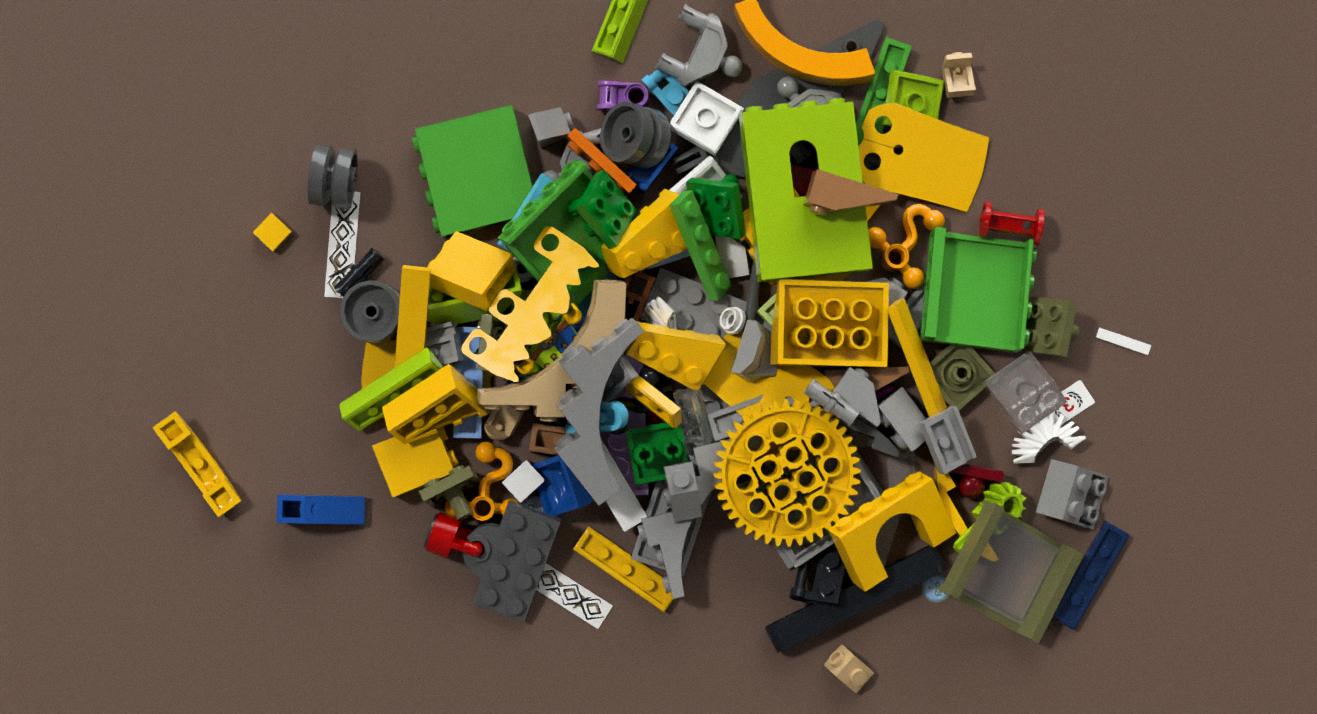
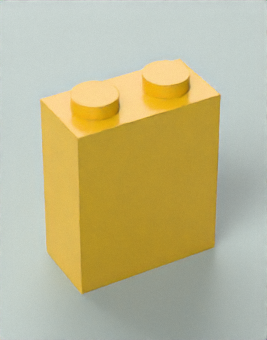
M457 231L450 240L444 243L441 252L427 267L431 268L430 287L484 311L489 309L498 293L503 290L516 272L511 253Z
M444 426L437 428L438 433L408 444H403L396 437H392L372 445L392 497L419 488L432 479L446 477L449 475V471L459 465L454 450L449 451L446 446L445 440L449 438Z

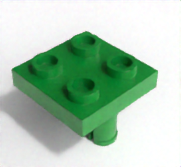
M604 169L595 173L581 197L571 199L567 204L569 212L574 211L572 213L574 217L581 215L585 219L584 229L586 232H590L588 235L590 237L598 235L608 249L618 245L637 211Z
M727 174L720 181L690 178L686 181L687 191L693 190L711 235L741 239L746 235L739 183H737L738 179L733 174Z
M665 422L625 430L635 485L665 480L663 467L688 462L681 424L676 429Z

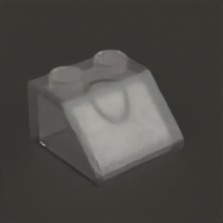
M1029 350L984 382L1011 426L1021 434L1067 403L1055 381Z

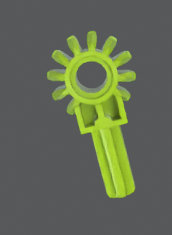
M1007 482L990 484L989 491L983 492L984 500L1005 508L1004 511L1023 520L1021 513L1027 508L1023 506L1026 497L1021 495V489ZM983 501L979 502L980 504L971 512L975 520L984 505L982 504ZM998 521L992 534L1000 535L1005 529L1010 527ZM974 523L954 542L953 548L956 552H960Z

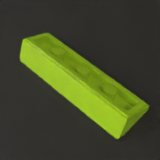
M612 0L592 52L623 63L648 0Z
M428 348L423 349L341 402L339 407L342 419L357 431H361L384 416L383 406L442 369L443 366Z

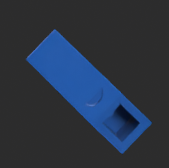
M277 495L276 523L365 524L366 497Z

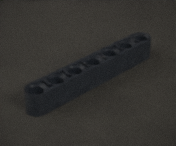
M928 545L884 567L888 578L866 592L854 583L843 587L839 607L811 603L767 625L765 630L776 652H782L947 570L948 566L938 546L932 547Z

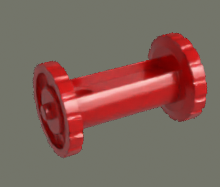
M985 201L979 218V237L986 238L989 230L1031 236V239L1034 240L1033 245L1039 246L1044 230L1045 212L1043 209H1037L1033 217L993 211L991 202ZM1025 221H1029L1031 223V228L1029 230H1024L1022 228V224Z

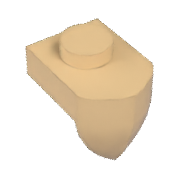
M501 405V409L492 410L484 425L486 434L493 440L508 439L513 435L525 411L513 409V405Z

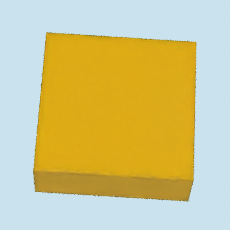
M271 213L252 233L271 251L275 252L293 232Z

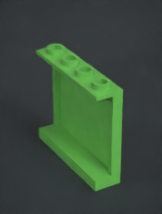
M512 105L415 129L417 136L412 137L416 153L421 152L423 163L419 164L422 179L428 180L430 190H426L425 193L429 207L434 206L436 217H432V222L436 233H441V236L445 239L456 231L459 233L513 219L533 185Z
M579 160L571 161L565 165L561 171L562 174L555 181L547 183L542 189V194L536 200L528 202L522 209L523 213L516 220L508 222L502 229L503 233L498 237L537 282L540 281L552 264L551 260L537 252L533 246L545 227H554L586 249L598 263L599 267L587 266L579 268L578 273L581 284H567L570 296L569 312L573 310L571 303L577 306L593 290L594 280H603L610 273L601 248L604 244L598 235L590 237L588 235L590 232H586L584 229L585 219L581 215L574 217L572 215L574 211L569 212L568 201L581 197L593 178V175L587 170V163ZM554 234L544 236L541 242L542 248L546 251H554L559 245L558 237Z
M935 227L929 235L920 330L921 341L1015 353L1023 350L1024 346H1027L1029 342V330L1026 329V320L1030 318L1032 303L1028 302L1029 291L1031 292L1034 286V275H1031V264H1035L1037 255L1036 248H1033L1034 240L1029 239L1027 242H1018L987 237L981 238L979 236L948 233L946 228Z

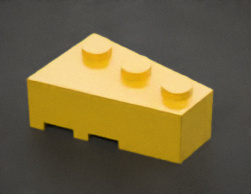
M664 189L659 193L660 197L649 207L645 206L639 211L641 214L628 225L617 246L610 249L605 244L601 246L609 272L625 278L687 249L669 206L679 194Z
M638 322L644 331L625 349V353L698 392L726 343L719 335L715 334L707 335L695 333L691 330L683 331L671 329L667 326Z
M450 364L382 407L388 432L403 444L438 433L437 428L450 423L457 426L463 424L462 419L475 414L482 417L488 413L484 405H480L477 400L479 388Z

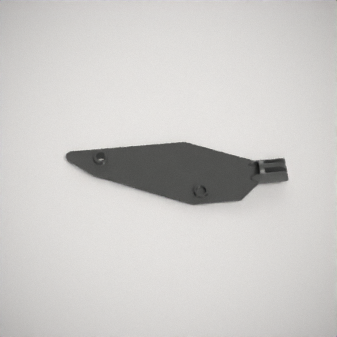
M874 20L814 51L846 53L849 52L846 49L847 43H852L855 47L854 51L867 48L869 57H871L884 25L880 20ZM776 68L756 78L736 104L743 107V112H746L745 108L762 106V110L773 109V105L789 103L790 99L782 97L777 90L778 81L785 76H790L797 80L799 94L808 89L832 91L842 94L848 86L815 84L791 76ZM739 119L716 156L696 146L672 158L671 161L675 164L695 153L699 157L677 168V174L700 164L710 155L724 173L745 177Z

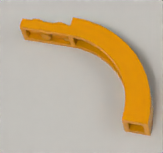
M737 0L739 3L734 4V14L746 38L766 60L785 73L804 81L828 86L859 85L874 80L875 71L867 48L846 53H825L807 49L779 33L767 20L757 0Z

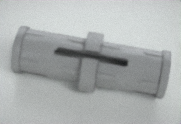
M815 379L810 382L803 393L823 406V411L826 413L830 411L847 423L848 426L853 423L860 412L839 398V393H832Z

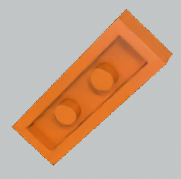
M576 128L567 135L566 139L569 141L567 146L576 155H585L590 160L588 165L593 171L598 172L604 169L622 192L628 195L637 185Z

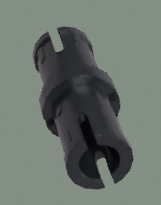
M371 248L356 265L352 264L349 267L351 270L333 287L344 297L351 287L359 282L367 281L372 271L385 259Z

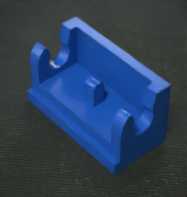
M670 143L664 158L656 166L648 169L631 166L626 175L637 184L635 188L645 195L671 159L676 155L678 147Z

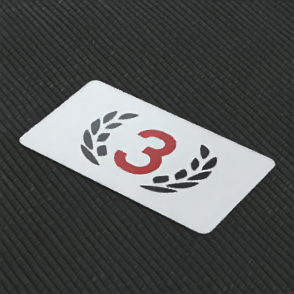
M1079 380L1040 405V409L1043 413H1046L1048 419L1049 412L1053 413L1054 425L1060 415L1065 416L1063 424L1094 404L1095 401L1083 382Z

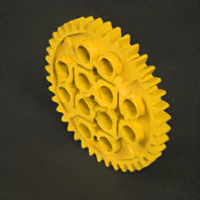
M783 399L781 407H779L775 400H772L770 409L764 403H761V412H758L753 407L750 408L752 415L750 418L742 413V424L733 421L736 429L735 432L725 431L730 438L729 441L720 440L725 450H716V454L722 460L714 461L713 464L720 468V471L714 472L713 476L721 479V481L714 484L715 489L723 490L717 495V498L719 500H727L722 504V509H732L727 516L730 520L738 517L735 526L739 528L746 524L743 532L748 535L754 530L753 538L758 540L763 535L765 544H768L774 538L775 545L780 546L782 539H784L786 545L791 547L792 540L795 539L800 546L802 545L803 537H806L810 543L813 542V533L822 538V529L825 527L828 530L832 527L830 523L832 521L836 523L840 519L837 516L839 513L848 515L844 505L854 504L848 498L849 495L858 494L852 488V485L860 484V480L853 477V475L860 473L861 469L854 467L853 464L859 462L860 458L851 456L857 450V447L847 445L853 438L850 435L842 436L847 429L844 426L836 428L839 423L837 418L828 421L830 412H824L820 415L821 407L818 405L810 411V403L807 401L803 404L802 408H800V403L797 399H794L792 406L789 405L787 399ZM778 422H784L786 425V431L781 436L773 434V427ZM816 433H822L824 437L823 443L818 447H812V436ZM752 436L761 437L762 442L758 449L751 450L748 448V441ZM774 442L776 445L780 444L777 448L778 453L775 455L772 452L767 453V450L770 449L769 443ZM790 447H798L799 456L795 460H787V450ZM806 449L814 456L818 455L815 458V465L819 473L810 463H805L808 460ZM831 457L835 458L837 461L835 469L825 471V461ZM767 460L774 461V470L769 474H763L761 471L762 464ZM786 466L791 470V477L788 479L781 476L784 474L783 468ZM752 467L754 468L757 476L761 480H763L765 483L769 482V484L766 485V492L773 505H771L770 501L764 493H762L760 490H756V488L759 487L758 479L752 470ZM805 471H810L812 473L811 482L801 485L799 482L800 475ZM742 474H748L750 476V483L746 487H738L736 484L737 478ZM779 485H786L788 488V493L784 498H776L774 495L775 489ZM797 491H801L803 494L806 493L803 497V503H799L797 500L794 501L797 498ZM824 496L825 505L820 509H814L812 506L814 498ZM757 498L762 499V509L758 512L750 511L751 501ZM794 509L800 510V519L794 523L788 522L789 512Z

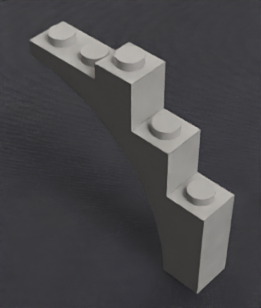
M633 318L629 320L624 319L617 323L613 328V333L606 338L604 336L600 337L592 343L590 351H587L581 344L577 347L573 345L562 353L561 356L563 358L558 361L578 388L565 392L559 398L560 402L556 404L576 431L573 434L567 433L562 436L554 449L599 506L621 489L609 469L602 450L599 419L605 384L615 363L625 349L644 331Z
M752 436L748 441V448L751 450L758 449L761 445L760 436ZM720 441L692 448L693 454L688 455L689 461L693 463L694 471H698V475L695 477L700 505L709 493L715 489L714 484L721 481V479L713 476L714 472L720 471V468L713 464L714 461L722 460L716 454V450H725ZM668 489L663 490L667 507L671 506ZM672 511L641 518L642 525L637 527L641 542L647 541L648 547L659 545L660 549L655 550L659 567L664 566L667 576L662 577L666 594L671 593L673 599L684 596L681 577L682 550L687 530L693 519L674 522Z

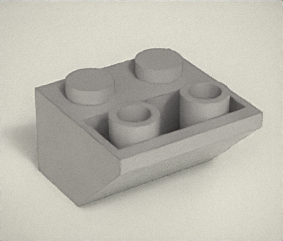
M903 387L898 388L877 404L881 421L880 425L882 428L888 427L893 433L890 439L899 450L905 449L907 452H912L925 441L919 422L926 418Z
M1051 459L1036 513L1093 530L1095 522L1099 517V509L1103 495L1107 490L1109 477L1076 465Z

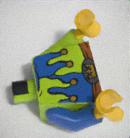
M571 303L573 307L572 312L562 314L559 320L550 328L551 336L538 344H534L528 350V359H524L520 365L514 364L516 370L522 374L532 376L555 361L572 343L584 323L581 311L574 303Z

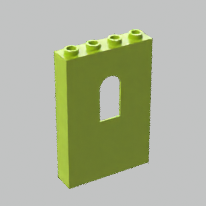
M845 98L830 99L828 104L818 105L817 101H806L800 103L801 107L791 108L789 103L776 104L770 110H762V106H752L745 108L746 112H742L739 116L758 283L778 281V279H800L867 272L873 269L866 207L835 213L826 212V216L810 212V207L803 205L806 196L794 197L789 153L792 145L798 141H808L815 147L819 170L863 183L853 102H845Z

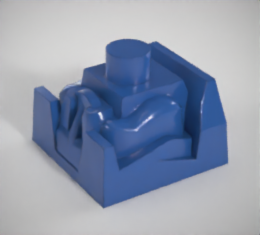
M559 455L532 464L544 478V482L537 488L544 513L555 516L583 507L594 500Z

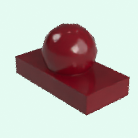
M963 464L950 471L951 473L962 475L958 481V489L964 497L969 499L977 498L984 492V479L1003 482L1004 476L1003 471Z

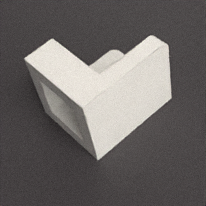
M525 460L502 483L522 503L544 482V478L531 465L529 460Z

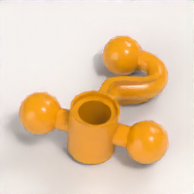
M922 204L911 205L903 213L902 221L907 239L902 244H892L890 246L886 241V233L881 228L872 227L868 230L870 247L878 248L882 252L880 261L883 268L890 272L899 270L903 274V282L911 289L921 287L925 279L922 270L910 267L907 264L909 252L916 245L918 239L913 218L916 215L923 216L924 226L930 231L935 227L942 228L945 223V218L940 211L931 210ZM894 251L900 255V264L896 265L890 262L888 258L889 252Z
M482 442L476 447V458L485 464L494 461L495 458L500 459L502 467L486 474L481 479L478 497L472 502H468L470 509L473 511L472 516L480 521L488 520L494 514H502L503 516L509 500L520 503L513 498L506 499L503 503H496L490 497L491 484L508 477L513 468V460L506 450L495 447L491 442ZM447 500L445 502L446 513L456 517ZM480 500L489 502L491 506L490 513L486 516H482L476 511V505Z

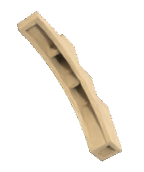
M594 280L591 303L584 323L572 343L566 349L573 345L577 347L581 344L587 351H590L593 342L603 336L606 338L614 332V326L625 319L626 283L624 281ZM560 355L542 371L522 381L502 387L478 389L477 400L480 405H484L485 409L493 410L501 409V405H513V409L528 410L529 405H533V413L536 417H540L541 421L552 422L557 421V417H565L556 404L560 402L559 398L566 392V384H569L570 388L578 387L558 362L563 358Z

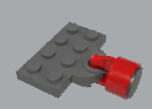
M509 500L500 525L484 523L472 531L461 527L463 520L457 521L456 517L439 512V514L436 513L432 521L424 547L426 548L425 551L446 559L449 558L453 549L462 551L466 566L473 574L481 578L472 603L525 622L562 519Z

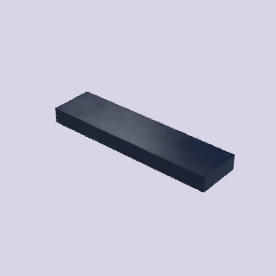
M1104 520L1084 554L1052 618L1075 630L1130 534Z

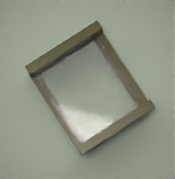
M983 500L982 504L984 505L945 582L936 589L1039 644L1084 554L1074 548L1061 544L1007 513L1002 506Z

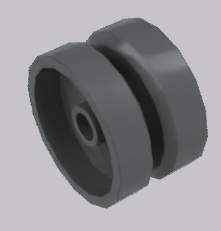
M631 102L616 104L607 113L602 122L600 132L601 148L605 156L611 161L644 169L656 166L664 158L671 139L670 124L666 115L657 109L643 107Z
M321 144L315 146L308 178V202L310 205L325 206L331 196V202L335 208L350 209L357 183L358 153L356 149L342 147L335 158V151L332 146Z
M369 280L357 283L347 291L342 299L340 307L342 324L348 333L359 340L372 343H382L391 340L397 336L400 293L382 282ZM374 306L377 310V313L375 316L371 317L369 313L373 312L371 308Z

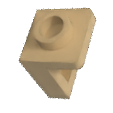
M955 52L944 57L942 74L943 80H945L944 85L947 98L975 95L976 88L971 68L972 53Z
M840 645L824 664L827 669L855 693L874 674L869 667L844 645Z

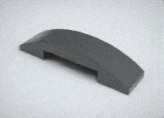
M833 415L831 419L837 418L839 420L838 425L875 438L871 449L898 458L899 451L888 438L872 426L858 419H855L848 426L847 423L837 416Z

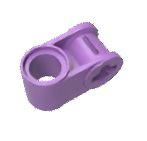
M597 82V86L600 87V96L596 110L609 112L616 104L630 102V94L634 91L644 93V99L637 104L643 107H647L649 104V93L646 87L640 83Z

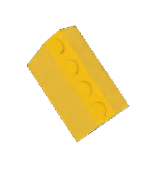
M778 279L771 331L770 365L887 367L889 283Z

